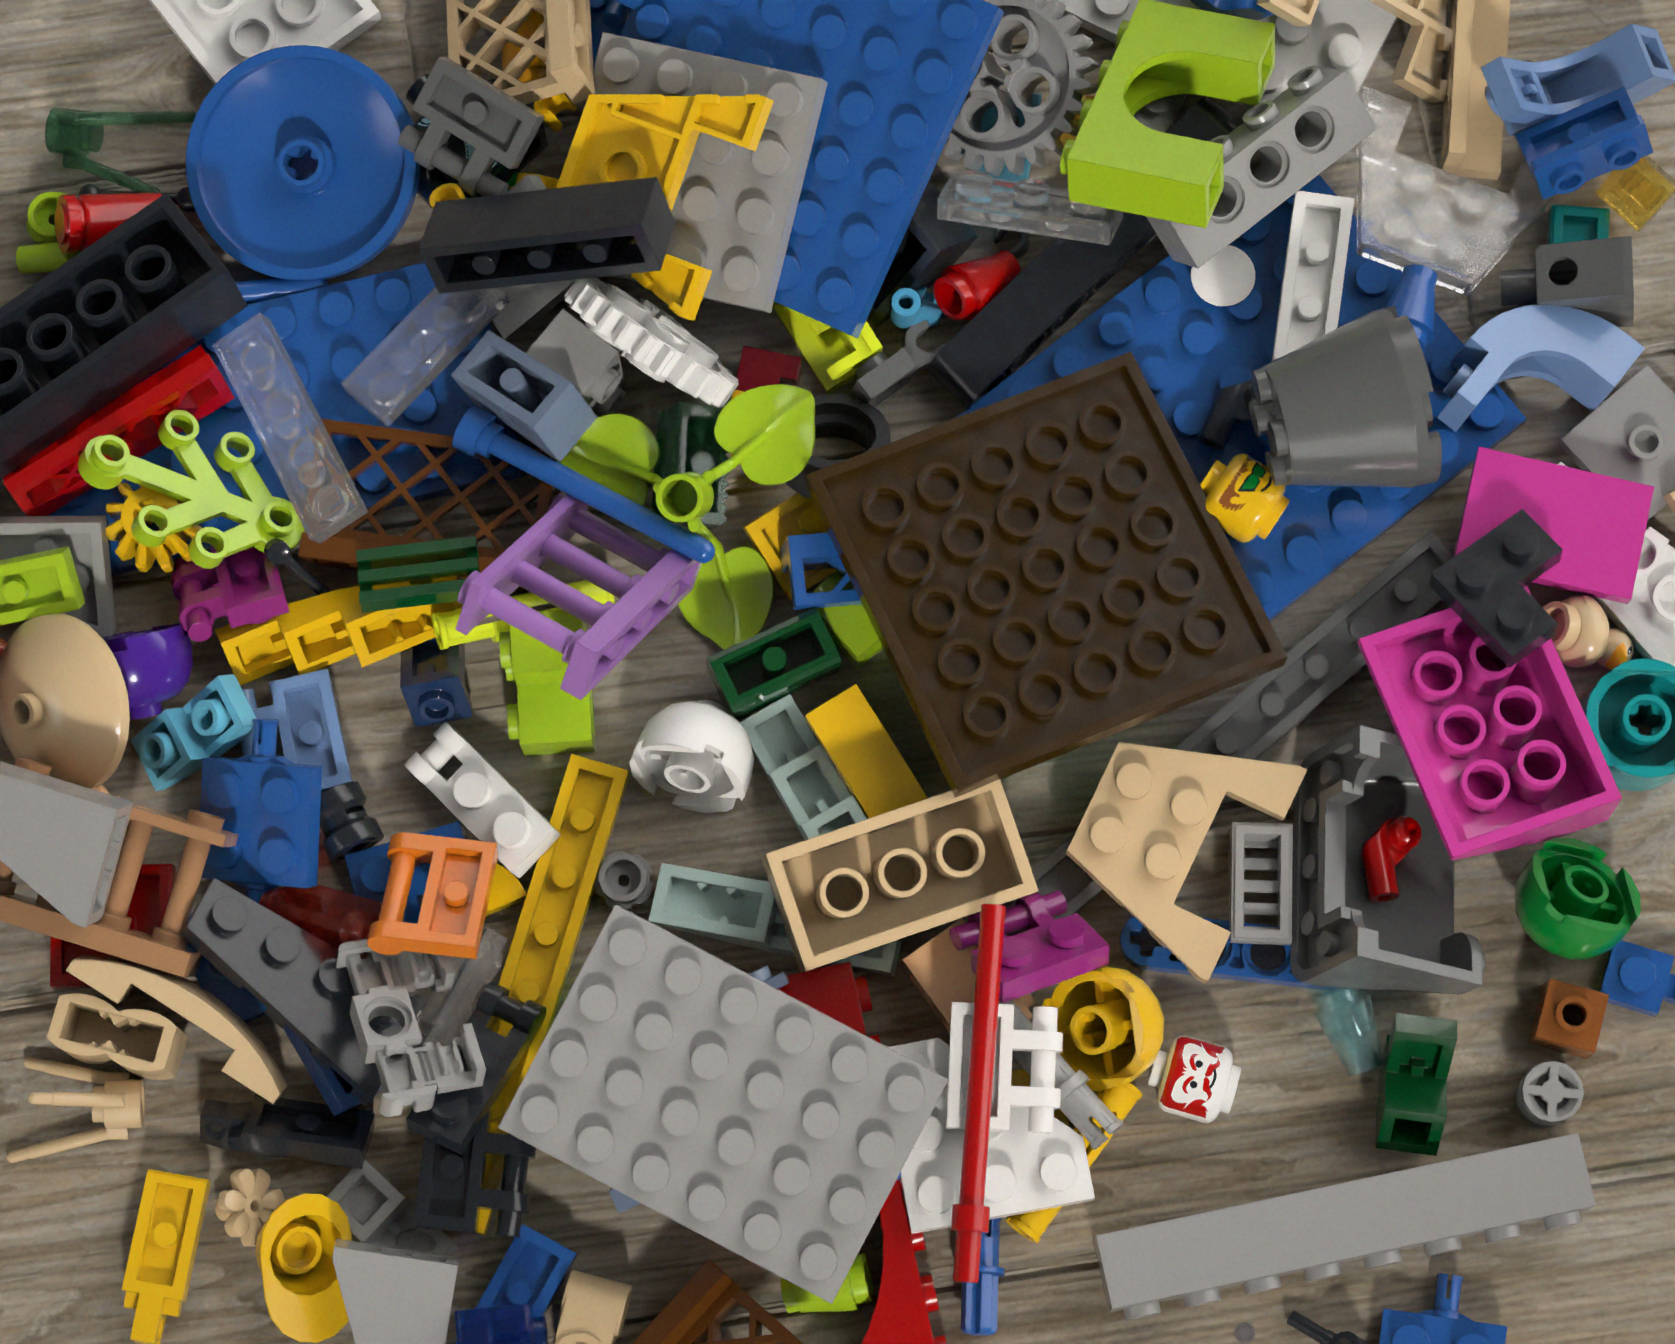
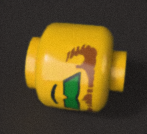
M1244 453L1234 456L1227 466L1216 460L1200 484L1204 494L1207 496L1205 500L1207 511L1216 516L1226 534L1242 543L1249 542L1256 536L1265 540L1290 502V499L1283 495L1286 484L1275 486L1267 467Z

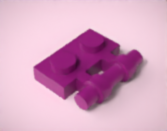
M210 546L211 552L217 553L215 548ZM254 546L225 557L217 567L212 569L202 568L193 561L188 562L182 557L178 558L174 563L171 586L175 598L180 601L177 607L179 623L188 632L189 637L193 641L202 642L207 640L212 634L211 626L215 619L227 615L230 627L234 628L245 624H260L274 616L289 612L278 565L270 562L265 553L259 551Z
M1059 890L1043 896L1037 892L1023 896L1016 900L1014 906L1006 908L999 1000L1002 1003L1109 965V944L1078 913L1058 919L1053 918L1067 912L1066 899ZM981 911L971 914L968 917L967 923L950 929V938L956 950L961 951L975 945L978 947ZM1023 928L1026 930L1014 936L1008 937L1006 935ZM978 948L971 951V970L975 975Z

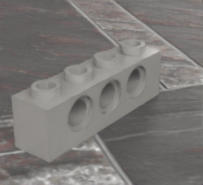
M1316 65L1300 70L1287 82L1288 89L1275 99L1263 101L1249 109L1242 118L1244 123L1230 134L1221 135L1209 141L1223 144L1224 188L1207 228L1147 217L1173 261L1200 268L1378 129L1345 71ZM1303 115L1305 128L1302 135L1297 139L1295 126L1298 119ZM1259 149L1261 155L1260 165L1252 174L1250 161L1253 154Z

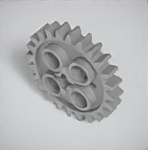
M985 0L998 6L1004 11V14L991 40L994 54L987 49L948 136L944 151L946 157L956 162L964 157L963 166L975 172L984 163L985 172L998 177L1005 164L1009 172L1019 176L1023 175L1025 158L1032 165L1043 168L1045 167L1044 149L1048 148L1062 156L1064 147L1059 137L1064 132L1077 137L1079 129L1072 120L1075 115H1080L1083 107V103H1081L1082 95L1098 91L1096 85L1084 80V74L1095 70L1099 65L1097 61L1081 56L1083 52L1089 49L1093 41L1084 34L1074 35L1082 22L1072 14L1063 16L1066 5L1058 0H1050L1047 3L1046 0ZM1028 29L1029 38L1027 45L1019 53L1013 54L1011 49L1013 38L1019 31ZM999 66L1010 71L1012 74L1005 77L1002 68ZM1048 81L1050 87L1049 96L1040 106L1034 107L1032 103L1033 91L1041 82ZM1005 83L1008 93L998 89V87ZM996 106L998 110L997 122L989 131L983 132L981 127L982 117L988 109ZM1016 107L1021 109L1025 118V124L1022 127H1019Z

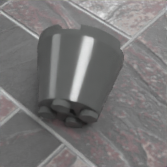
M1395 306L1370 311L1268 363L1260 369L1251 371V382L1256 400L1249 402L1251 422L1257 437L1267 436L1271 451L1265 452V461L1275 486L1286 484L1412 488L1433 483L1439 479L1442 465L1441 436L1438 431L1428 433V428H1431L1433 425L1432 408L1428 392L1433 391L1429 371L1418 337L1408 316L1398 317Z

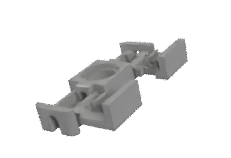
M368 939L345 942L339 946L336 968L347 967L355 996H352L350 1017L365 1064L376 1063L385 1092L381 1096L380 1114L385 1117L398 1116L402 1114L403 1106L409 1105L413 1106L414 1112L427 1111L434 1104L436 1091L437 1094L483 1086L486 1067L472 1023L463 1024L460 1037L452 1038L450 1045L441 1046L440 1042H438L434 1048L431 1041L425 1042L424 1046L421 1047L422 1036L410 997L415 996V989L434 986L435 992L452 990L455 970L450 956L402 951L396 955L379 954L368 947ZM368 952L367 958H360L361 953ZM430 958H433L439 979H435ZM378 1016H390L399 1021L403 1029L398 1034L383 1036L373 1031L369 1022ZM460 1049L462 1050L468 1068V1072H465L463 1062L459 1053Z

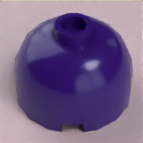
M180 623L155 626L151 630L129 631L114 634L111 637H102L111 649L121 669L128 694L130 720L159 715L163 712L161 702L179 695L188 683L193 666L192 643L188 632L183 629Z

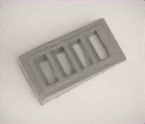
M1232 822L1229 828L1228 841L1230 943L1292 944L1293 824ZM1244 848L1276 849V859L1244 858ZM1244 870L1276 871L1277 881L1244 880ZM1244 892L1277 894V903L1244 902ZM1244 915L1277 916L1278 927L1244 926Z

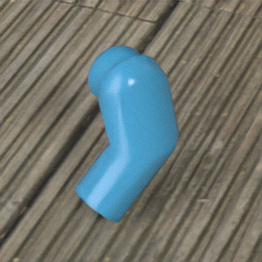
M920 287L916 291L910 288H902L896 291L891 302L892 323L898 328L909 329L910 326L926 320L930 325L929 328L936 327L945 314L939 308L934 293L927 292V287Z

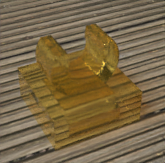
M1647 155L1640 158L1637 163L1629 168L1614 170L1596 190L1595 194L1634 230L1639 232L1646 227L1675 194V180Z

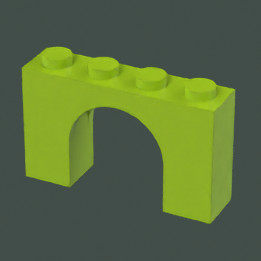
M1139 0L1130 21L1123 20L1119 26L1115 43L1116 52L1112 60L1105 59L1101 65L1097 82L1098 91L1094 100L1086 99L1083 104L1079 119V132L1076 139H1068L1064 145L1060 172L1062 175L1068 176L1069 201L1207 228L1224 188L1223 144L1156 131L1143 125L1133 116L1152 101L1178 94L1202 95L1254 106L1259 104L1275 68V24L1157 1Z

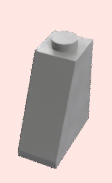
M0 761V861L70 922L86 928L103 917L134 802Z
M336 1238L332 1260L355 1344H445L458 1270V1257Z

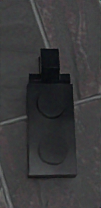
M255 1094L253 1102L240 1104L206 1099L200 1115V1143L227 1150L233 1149L238 1152L241 1150V1152L262 1154L275 1158L283 1157L325 1163L331 1166L362 1169L374 1132L375 1114L370 1110L351 1108L334 1117L327 1104L278 1098L272 1104L258 1094Z

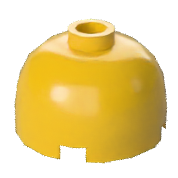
M1103 966L1057 983L1059 985L1055 988L1052 997L1044 1000L1043 1007L1058 1008L1057 1032L1063 1033V1051L1059 1054L1075 1072L1082 1069L1090 1078L1086 1084L1091 1090L1102 1091L1132 1082L1154 1063L1164 1039V1016L1158 998L1149 986L1126 969Z

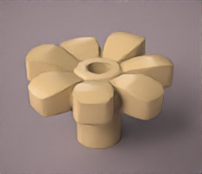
M246 1168L234 1171L230 1176L232 1190L220 1192L215 1205L217 1217L222 1221H226L224 1225L226 1233L230 1237H241L242 1245L247 1247H256L257 1236L264 1223L270 1217L271 1210H275L284 1202V1195L281 1189H268L271 1179L269 1174L261 1168L253 1170Z

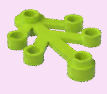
M184 410L169 412L158 429V436L164 446L173 450L189 477L130 455L128 445L121 438L114 435L98 436L91 439L78 459L80 475L89 485L95 488L112 489L119 485L123 479L184 502L168 509L157 505H148L140 510L132 523L131 529L135 539L144 546L157 547L169 535L219 516L239 523L240 525L225 532L214 527H204L196 533L189 544L188 553L191 560L202 568H215L225 557L253 546L264 553L267 542L275 538L283 540L292 550L301 541L302 532H305L303 516L296 506L286 499L271 495L251 463L255 453L254 444L249 437L240 432L225 434L214 450L216 463L220 468L232 474L245 499L228 493L195 440L199 433L198 421L192 414ZM174 425L182 428L186 436L177 434L171 426ZM227 447L236 449L241 454V457L233 456ZM103 454L108 455V456L111 457L114 461L108 460L107 458H105V457L103 456ZM271 519L277 521L281 526H278L275 523H273ZM144 521L154 522L160 531L149 529ZM201 543L211 544L217 553L206 551Z

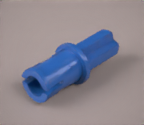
M1002 1217L989 1220L988 1233H982L978 1283L962 1282L960 1328L963 1333L971 1336H989L997 1331L998 1277L1005 1276V1269L999 1267L1000 1221Z

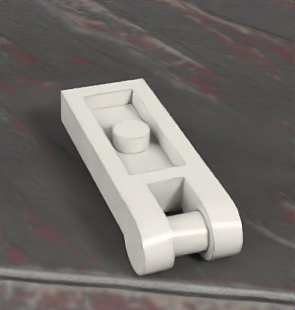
M445 721L433 733L437 739L422 754L416 751L404 765L480 841L497 843L498 860L512 874L521 878L561 834L455 728ZM455 755L463 765L447 780L439 770Z

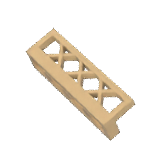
M1450 0L1448 28L1452 30L1450 51H1447L1445 80L1448 81L1443 107L1440 175L1498 180L1501 173L1504 122L1501 120V117L1493 112L1487 102L1485 87L1488 85L1481 67L1500 56L1507 58L1510 0Z

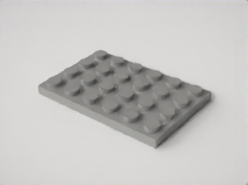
M616 904L498 1128L832 1304L944 1090L948 1078Z

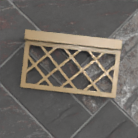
M446 0L448 58L479 77L484 73L495 79L496 81L492 85L523 104L566 93L575 104L587 100L589 94H595L590 0H543V2H541L542 0H516L519 3L501 25L488 17L502 0H481L474 9L464 5V0ZM536 11L544 15V22L528 40L516 32L530 14ZM480 27L494 33L476 56L466 51V44ZM508 42L521 48L504 71L490 65ZM536 57L546 62L547 77L527 83H522L518 80Z

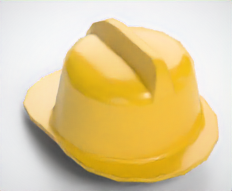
M302 1193L286 1199L271 1213L268 1220L264 1223L257 1236L255 1248L257 1264L262 1274L264 1299L270 1319L284 1335L298 1342L318 1343L331 1338L349 1321L332 1257L336 1238L352 1241V1233L348 1217L339 1204L322 1194Z

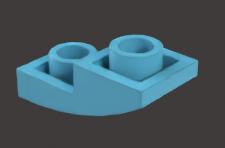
M235 674L220 675L183 707L165 709L131 739V742L155 791H161L202 768V758L219 757L253 731L252 719H256V716Z

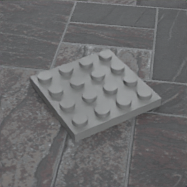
M603 32L593 70L595 94H661L664 96H695L696 94L745 96V94H759L774 100L756 152L705 133L699 134L671 212L675 220V226L666 251L669 255L712 270L703 296L704 299L771 314L828 82L818 77ZM631 274L608 276L634 283H639L632 276H630Z

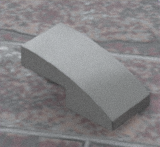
M366 1160L362 1169L353 1168L327 1196L337 1202L345 1212L349 1220L351 1233L361 1242L452 1256L459 1248L442 1230L416 1228L413 1225L416 1206Z

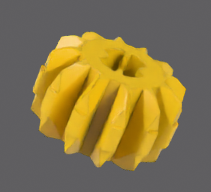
M120 483L118 490L126 501L124 504L117 502L106 504V512L117 521L105 528V534L108 539L119 542L115 550L117 556L122 561L135 557V565L141 572H148L157 558L161 569L165 573H171L174 566L172 555L179 553L184 560L192 561L188 553L189 546L186 543L188 540L192 541L196 533L202 529L199 525L169 535L157 547H148L139 543L133 536L131 529L133 521L143 507L157 505L168 509L184 502L141 485V488L133 491L130 485ZM144 521L147 524H153L152 521Z

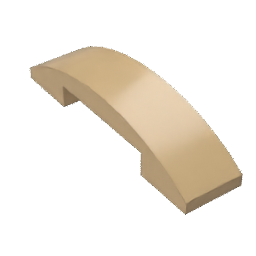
M82 954L72 960L66 969L67 972L117 1004L126 999L134 986H136L234 1049V1052L221 1071L272 1104L277 1101L286 1089L287 1084L277 1063L256 1033L226 1004L188 979L123 958L104 954Z

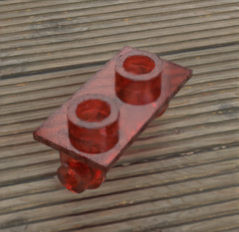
M320 884L310 888L287 886L277 888L273 892H265L259 902L260 905L336 949H339V946L345 942L368 939L371 924L378 921L382 902ZM368 952L361 953L360 958H367Z

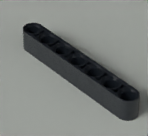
M1204 96L1165 133L1210 141L1218 136L1230 134L1240 124L1211 97ZM1090 205L937 353L929 364L927 371L961 404L970 410L975 402L1023 365L1156 235L1147 217Z

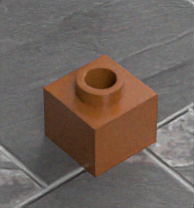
M1552 978L1548 979L1542 985L1528 1043L1588 1059L1596 1052L1610 994ZM1572 1005L1581 1010L1583 1015L1581 1025L1571 1026L1564 1021L1562 1016L1564 1006Z

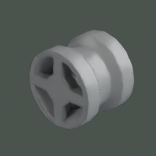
M1557 1061L1543 1062L1532 1068L1519 1081L1515 1093L1516 1104L1522 1116L1530 1123L1541 1127L1557 1126L1572 1117L1580 1108L1584 1096L1583 1084L1576 1071L1567 1064ZM1534 1096H1540V1097H1541V1099L1546 1103V1109H1545V1104L1541 1102V1100L1539 1099V1097H1534Z

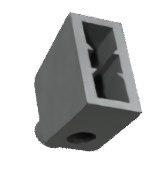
M1632 236L1540 245L1535 247L1536 269L1500 271L1502 306L1537 304L1573 307L1599 316L1617 327L1633 326Z

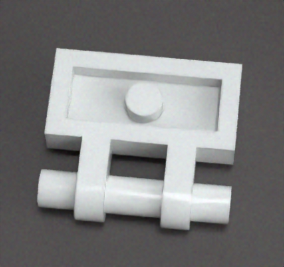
M952 1002L947 1129L964 1130L974 1003ZM999 1004L990 1131L1009 1132L1010 1107L1029 1108L1028 1132L1053 1133L1054 1109H1060L1061 1089L1055 1088L1056 1053H1062L1063 1033L1057 1032L1058 1008L1033 1007L1032 1030H1014V1005ZM1013 1051L1031 1052L1030 1087L1011 1086Z

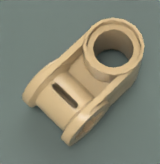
M572 1270L560 1308L559 1326L554 1344H616L624 1326L633 1285Z

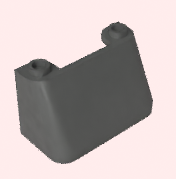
M1359 725L1309 754L1300 765L1307 769V772L1293 799L1292 944L1290 961L1295 979L1320 987L1457 995L1465 994L1482 986L1485 955L1481 950L1478 939L1470 934L1454 933V860H1450L1398 736L1393 733ZM1410 816L1420 825L1422 837L1419 844L1413 847L1395 866L1400 895L1398 898L1387 902H1371L1369 900L1361 856L1362 846L1379 826L1389 818Z

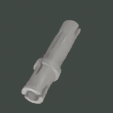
M999 1000V1004L1014 1005V1030H1032V1023L1012 1000L1005 1003ZM1013 1051L1012 1056L1030 1075L1031 1052ZM1056 1053L1055 1088L1061 1089L1060 1110L1095 1150L1109 1138L1093 1122V1117L1109 1135L1116 1133L1124 1123L1088 1087L1086 1083L1090 1078L1082 1069L1075 1072L1059 1053Z

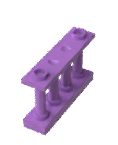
M562 491L556 496L548 512L481 573L475 570L467 577L458 594L457 601L463 607L455 630L467 635L488 614L496 616L562 653V661L567 663L568 666L560 689L582 700L692 591L702 563L674 549L662 548L658 551L587 512L588 504ZM578 533L645 570L647 573L643 577L636 574L631 578L567 541ZM549 559L616 596L619 600L615 604L608 601L603 605L538 568ZM521 586L589 624L591 627L587 631L579 629L573 632L509 595Z

